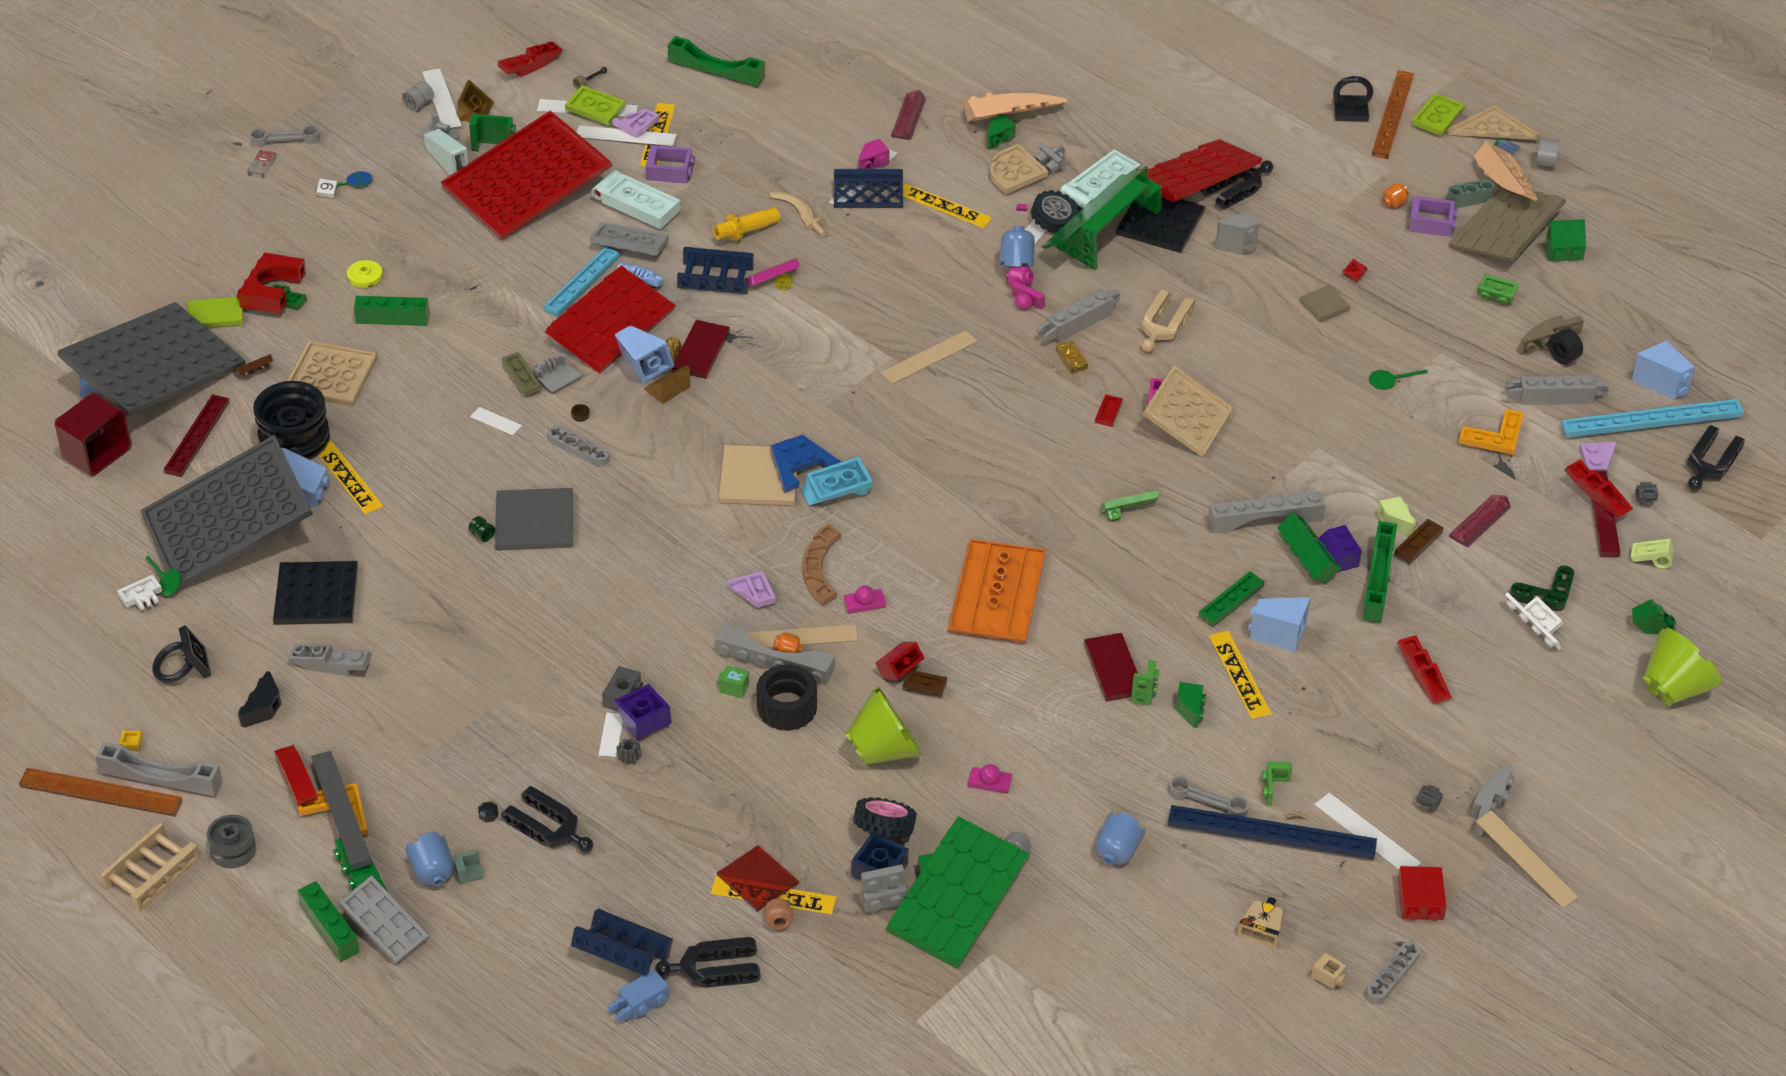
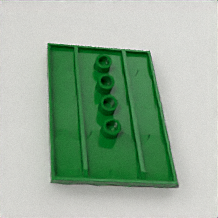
M958 816L891 917L886 931L948 965L959 969L1025 866L1030 853Z

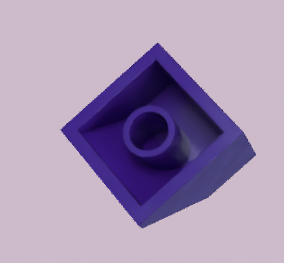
M1346 525L1328 529L1319 537L1341 567L1338 572L1359 567L1362 551Z
M649 684L614 700L626 729L636 740L672 724L670 706Z

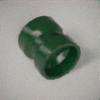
M476 516L469 523L468 530L472 534L477 535L478 539L482 542L489 541L495 534V527L487 523L482 516Z

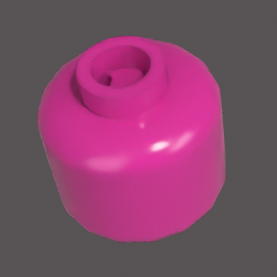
M1012 266L1010 271L1007 272L1006 279L1010 286L1014 281H1017L1029 287L1033 284L1034 273L1028 266Z

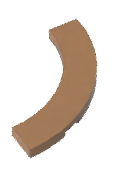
M829 523L813 536V540L806 547L803 557L804 582L811 596L822 607L837 598V593L827 583L822 572V564L827 551L835 542L841 539V533Z

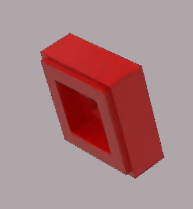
M1352 259L1342 273L1357 283L1368 269L1365 265Z

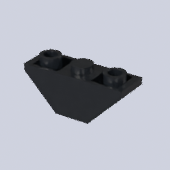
M266 671L264 676L258 680L256 688L253 692H250L244 706L240 707L238 717L240 718L241 727L245 728L272 719L282 705L279 690L270 671Z

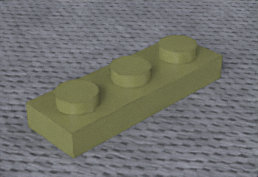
M519 352L502 358L503 365L524 396L541 391L540 383Z

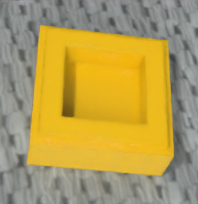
M122 730L119 745L124 746L130 751H140L143 731Z

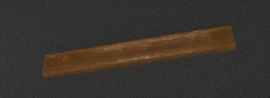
M1400 70L1397 72L1372 150V156L1389 158L1414 73Z
M28 767L19 782L21 788L176 817L183 802L181 796Z

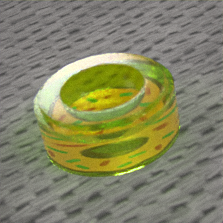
M788 274L776 276V288L779 290L790 289L793 286V278Z

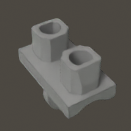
M1043 143L1039 146L1040 152L1035 158L1041 165L1049 161L1045 166L1051 174L1058 169L1061 172L1066 169L1062 165V159L1065 158V149L1062 146H1053L1051 149Z

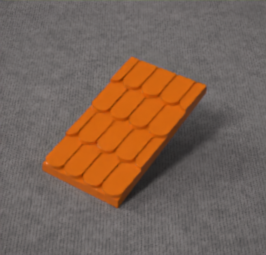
M970 539L948 631L1026 643L1046 550Z

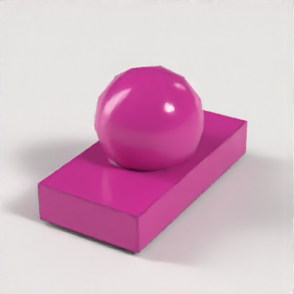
M1017 281L1011 284L1012 296L1016 297L1015 304L1019 309L1025 310L1031 307V305L1040 309L1045 307V296L1043 293Z
M863 585L856 590V593L844 595L848 614L886 607L882 589L873 590L871 587Z
M987 764L983 768L972 767L968 787L1008 794L1012 774L1000 772L999 768L993 764Z

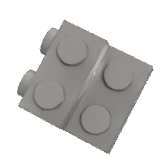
M902 864L861 873V901L865 912L876 913L883 908H898L906 895Z

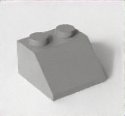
M1249 211L1219 220L1215 248L1239 255L1256 250L1259 222Z

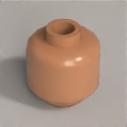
M776 898L766 904L764 914L766 923L770 928L782 930L790 926L793 914L791 905L787 900Z

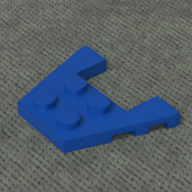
M803 434L773 444L770 448L784 493L799 488L800 482L792 473L818 464L828 467L841 462Z

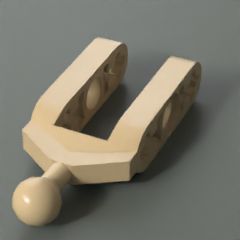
M1161 289L1141 322V329L1149 336V338L1142 341V350L1152 352L1155 349L1156 340H1170L1177 337L1194 311L1195 299L1186 297L1168 327L1156 324L1170 301L1171 291Z

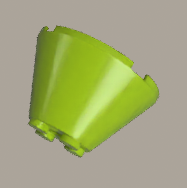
M1666 628L1665 630L1662 629L1658 634L1642 680L1649 686L1647 690L1652 696H1659L1663 703L1670 707L1674 703L1718 688L1722 684V678L1709 659L1705 661L1698 654L1699 648L1680 633Z
M878 686L874 688L848 729V732L845 733L849 741L855 746V751L859 757L868 765L921 756L922 752L919 751L918 744L898 713L894 712L890 701Z

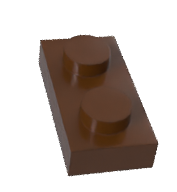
M269 354L233 370L236 376L242 374L245 377L253 373L252 369L258 367L259 370L269 367V362H272L273 358Z
M910 670L906 675L903 689L942 697L947 684V677Z

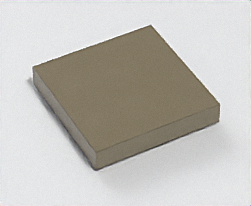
M1330 285L1300 297V302L1319 322L1342 314L1350 309V305Z

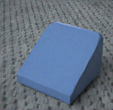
M1499 140L1497 147L1510 153L1512 156L1520 148V146L1507 140Z

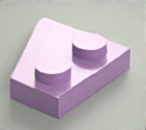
M643 109L636 113L626 114L627 118L621 120L614 118L612 119V124L638 138L659 121V115L648 109Z

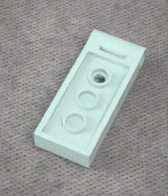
M1114 149L1069 183L1064 184L1060 192L1064 195L1067 194L1070 199L1075 201L1077 206L1084 208L1120 175H1126L1137 169L1140 170L1141 164Z
M618 170L610 172L591 190L592 195L598 200L602 199L603 204L658 229L663 228L681 211L679 199L626 176Z

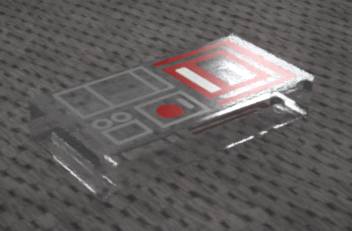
M259 150L247 170L248 176L265 178L276 159V152Z

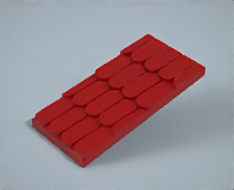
M1218 139L1200 145L1197 149L1182 153L1177 158L1156 164L1155 167L1148 169V179L1161 185V197L1175 202L1261 164L1262 157Z
M621 265L606 276L602 282L592 288L588 294L569 307L565 313L555 319L546 328L545 333L601 374L622 355L615 337L616 333L629 326L648 333L673 312L676 305Z

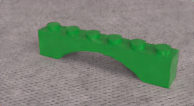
M674 36L667 45L668 61L757 87L765 78V61L751 57L739 61L718 59L703 52L690 40Z
M1378 521L1362 616L1363 620L1382 623L1397 524Z

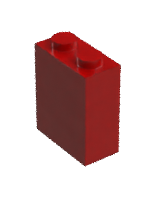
M1400 866L1397 880L1401 919L1444 920L1447 907L1442 867Z

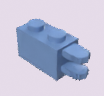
M654 969L648 975H643L619 989V998L610 1003L608 1010L613 1014L620 1011L615 1017L619 1023L629 1018L635 1020L640 1016L646 1015L653 1008L665 1004L670 999L669 986Z

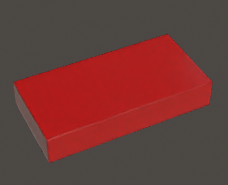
M1105 394L1096 415L1095 423L1113 427L1122 406L1123 398Z

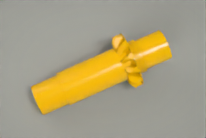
M775 207L740 217L731 213L726 216L725 222L713 225V235L716 240L730 237L731 240L736 242L743 237L744 233L780 222V214Z

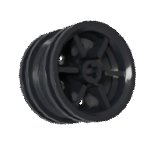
M284 381L264 389L255 399L253 410L255 423L258 426L259 443L275 435L281 448H285L309 460L317 457L325 450L330 441V431L326 419L325 398L317 387L302 381Z

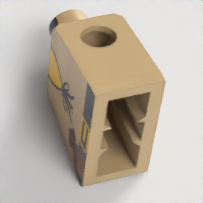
M1272 897L1266 898L1265 903L1254 901L1239 923L1238 937L1276 949L1283 914L1282 908L1277 907L1278 901Z

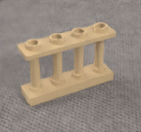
M159 823L101 873L103 887L108 889L115 883L129 892L133 908L140 912L200 859L198 847L192 842L183 848L167 838L164 824ZM160 843L176 855L167 861L152 850ZM143 857H147L162 868L155 874H151L137 863ZM128 870H131L146 880V882L140 887H135L123 879L122 876Z

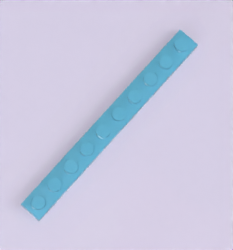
M1738 399L1565 419L1561 421V427L1566 438L1743 417L1744 411Z

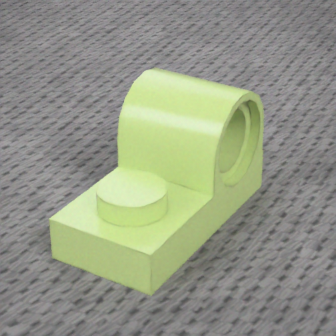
M1671 538L1633 543L1632 561L1653 560L1654 565L1658 568L1667 569L1671 567L1674 554Z

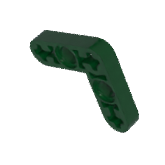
M1565 565L1558 567L1551 590L1518 582L1511 586L1510 595L1517 602L1525 604L1531 602L1535 598L1534 595H1541L1543 597L1541 600L1551 610L1562 611L1567 603L1574 578V570ZM1563 574L1567 575L1566 580L1562 579ZM1562 586L1566 588V590H1558L1556 587Z

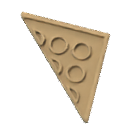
M1495 105L1447 129V135L1540 139L1538 132Z

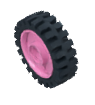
M868 797V799L862 798V800L857 801L853 822L858 828L869 831L871 834L877 833L878 836L885 835V837L893 836L894 838L899 836L902 838L913 833L916 811L910 808V806L904 805V803H897L895 800L889 801L886 798L883 800L879 797H876V799L873 797Z

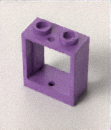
M651 145L646 164V180L687 183L688 178L692 177V166L695 165V156L692 155V148ZM660 160L684 162L683 167L657 165Z
M1413 196L1409 232L1451 237V231L1456 228V220L1454 219L1457 217L1458 209L1454 208L1455 201ZM1418 213L1448 215L1449 217L1448 220L1419 217Z

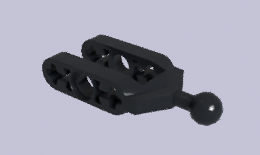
M1268 160L1263 161L1257 169L1252 167L1204 188L1200 192L1205 196H1209L1234 183L1239 178H1244L1245 181L1220 193L1216 198V204L1222 209H1227L1255 194L1262 187L1260 174L1271 173L1274 168L1273 163Z
M1709 425L1687 461V466L1696 474L1687 482L1689 489L1692 491L1700 490L1703 485L1702 479H1722L1741 452L1745 439L1736 435L1718 464L1714 466L1702 461L1719 433L1718 427Z
M529 786L521 793V797L527 805L561 825L555 832L514 806L509 805L501 813L502 819L509 826L543 846L547 845L553 848L572 841L577 844L578 849L583 853H588L593 849L594 843L591 838L580 837L576 834L578 816L574 815L568 807L535 787Z
M752 937L703 941L696 946H689L680 963L670 964L662 960L655 966V971L661 977H667L671 972L681 971V974L693 986L700 985L705 988L754 983L761 978L760 967L756 963L706 967L696 970L695 961L707 962L754 956L758 950L756 940Z

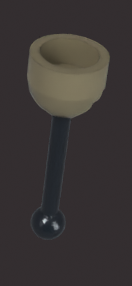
M602 67L600 71L586 78L584 76L573 78L574 87L578 90L582 85L586 86L588 80L601 73H606L607 68Z

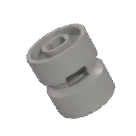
M425 81L418 82L412 89L410 88L402 94L404 104L412 111L418 110L434 98L431 86Z

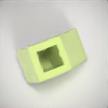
M1401 496L1379 501L1377 514L1380 520L1397 524L1396 532L1410 536L1416 527V520L1411 516L1408 505L1404 503Z

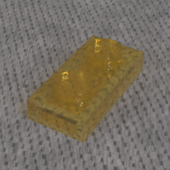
M1073 340L1056 345V352L1071 374L1088 369V362Z

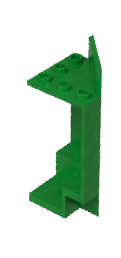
M1148 166L1140 170L1131 171L1126 175H1120L1041 247L1047 249L1054 246L1059 251L1070 255L1071 258L1082 262L1085 266L1094 270L1098 269L1097 234L1133 201L1158 214L1161 211V185L1148 179Z

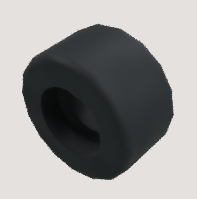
M1563 329L1552 335L1549 339L1548 348L1550 354L1558 363L1569 364L1578 359L1583 353L1581 338L1573 330Z

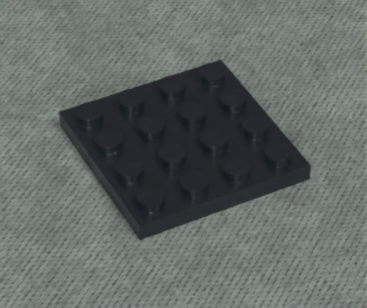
M1161 197V211L1155 214L1133 201L1118 225L1116 235L1182 253L1205 212V206L1182 199L1172 202Z
M358 561L280 562L273 615L274 625L353 623Z

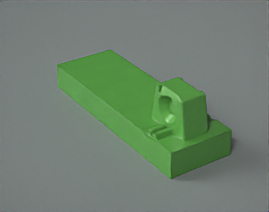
M1158 490L1104 501L1100 506L1101 513H1106L1109 521L1118 520L1122 517V509L1156 502L1159 498Z

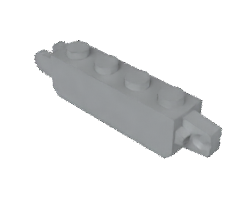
M1101 289L1047 317L1046 322L1037 327L1036 333L1043 335V339L1046 341L1055 338L1061 342L1110 316L1113 312V306L1120 301V292L1116 289L1109 292Z
M1594 375L1521 376L1520 380L1507 381L1505 384L1508 398L1520 399L1524 405L1590 404L1594 402L1595 396L1607 395L1609 389L1608 382L1595 381Z

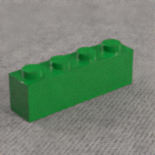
M356 296L354 303L356 324L428 326L430 316L428 298Z
M1292 512L1277 527L1281 533L1280 537L1287 544L1289 543L1291 546L1289 549L1300 558L1299 563L1310 571L1309 576L1315 582L1320 581L1326 584L1341 569L1302 516Z
M341 839L334 840L336 849H333V854L336 861L341 862L340 868L343 876H348L349 878L347 882L351 891L356 889L370 876H373L387 891L373 861L370 865L352 870Z
M314 881L298 889L300 906L339 961L342 962L360 953L357 936L318 882Z

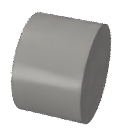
M1540 138L1536 165L1555 168L1559 141Z

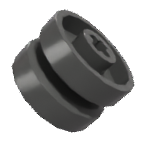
M225 815L214 820L208 827L206 833L211 859L215 864L223 868L233 869L244 866L255 856L257 849L253 828L247 818L241 815Z

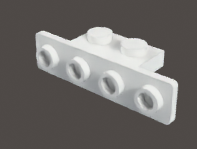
M1507 592L1505 594L1507 606L1512 611L1517 610L1520 613L1518 616L1524 623L1529 622L1532 625L1531 629L1538 636L1541 634L1545 638L1543 640L1550 648L1555 647L1559 651L1561 646L1552 634L1564 624L1563 621L1539 597L1536 596L1525 607H1522Z

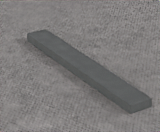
M331 750L311 756L351 869L372 864L369 851Z

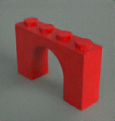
M264 252L261 258L257 260L254 269H251L248 278L244 280L241 289L237 291L239 306L281 314L287 304L286 290L263 284L274 280L300 283L306 274L305 259Z

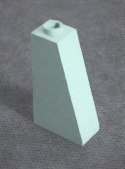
M437 129L424 134L425 148L449 176L468 164L467 148L442 130Z

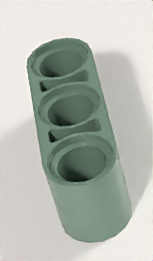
M1482 179L1452 185L1448 188L1446 200L1455 201L1454 208L1485 203L1494 194L1495 182L1490 179Z

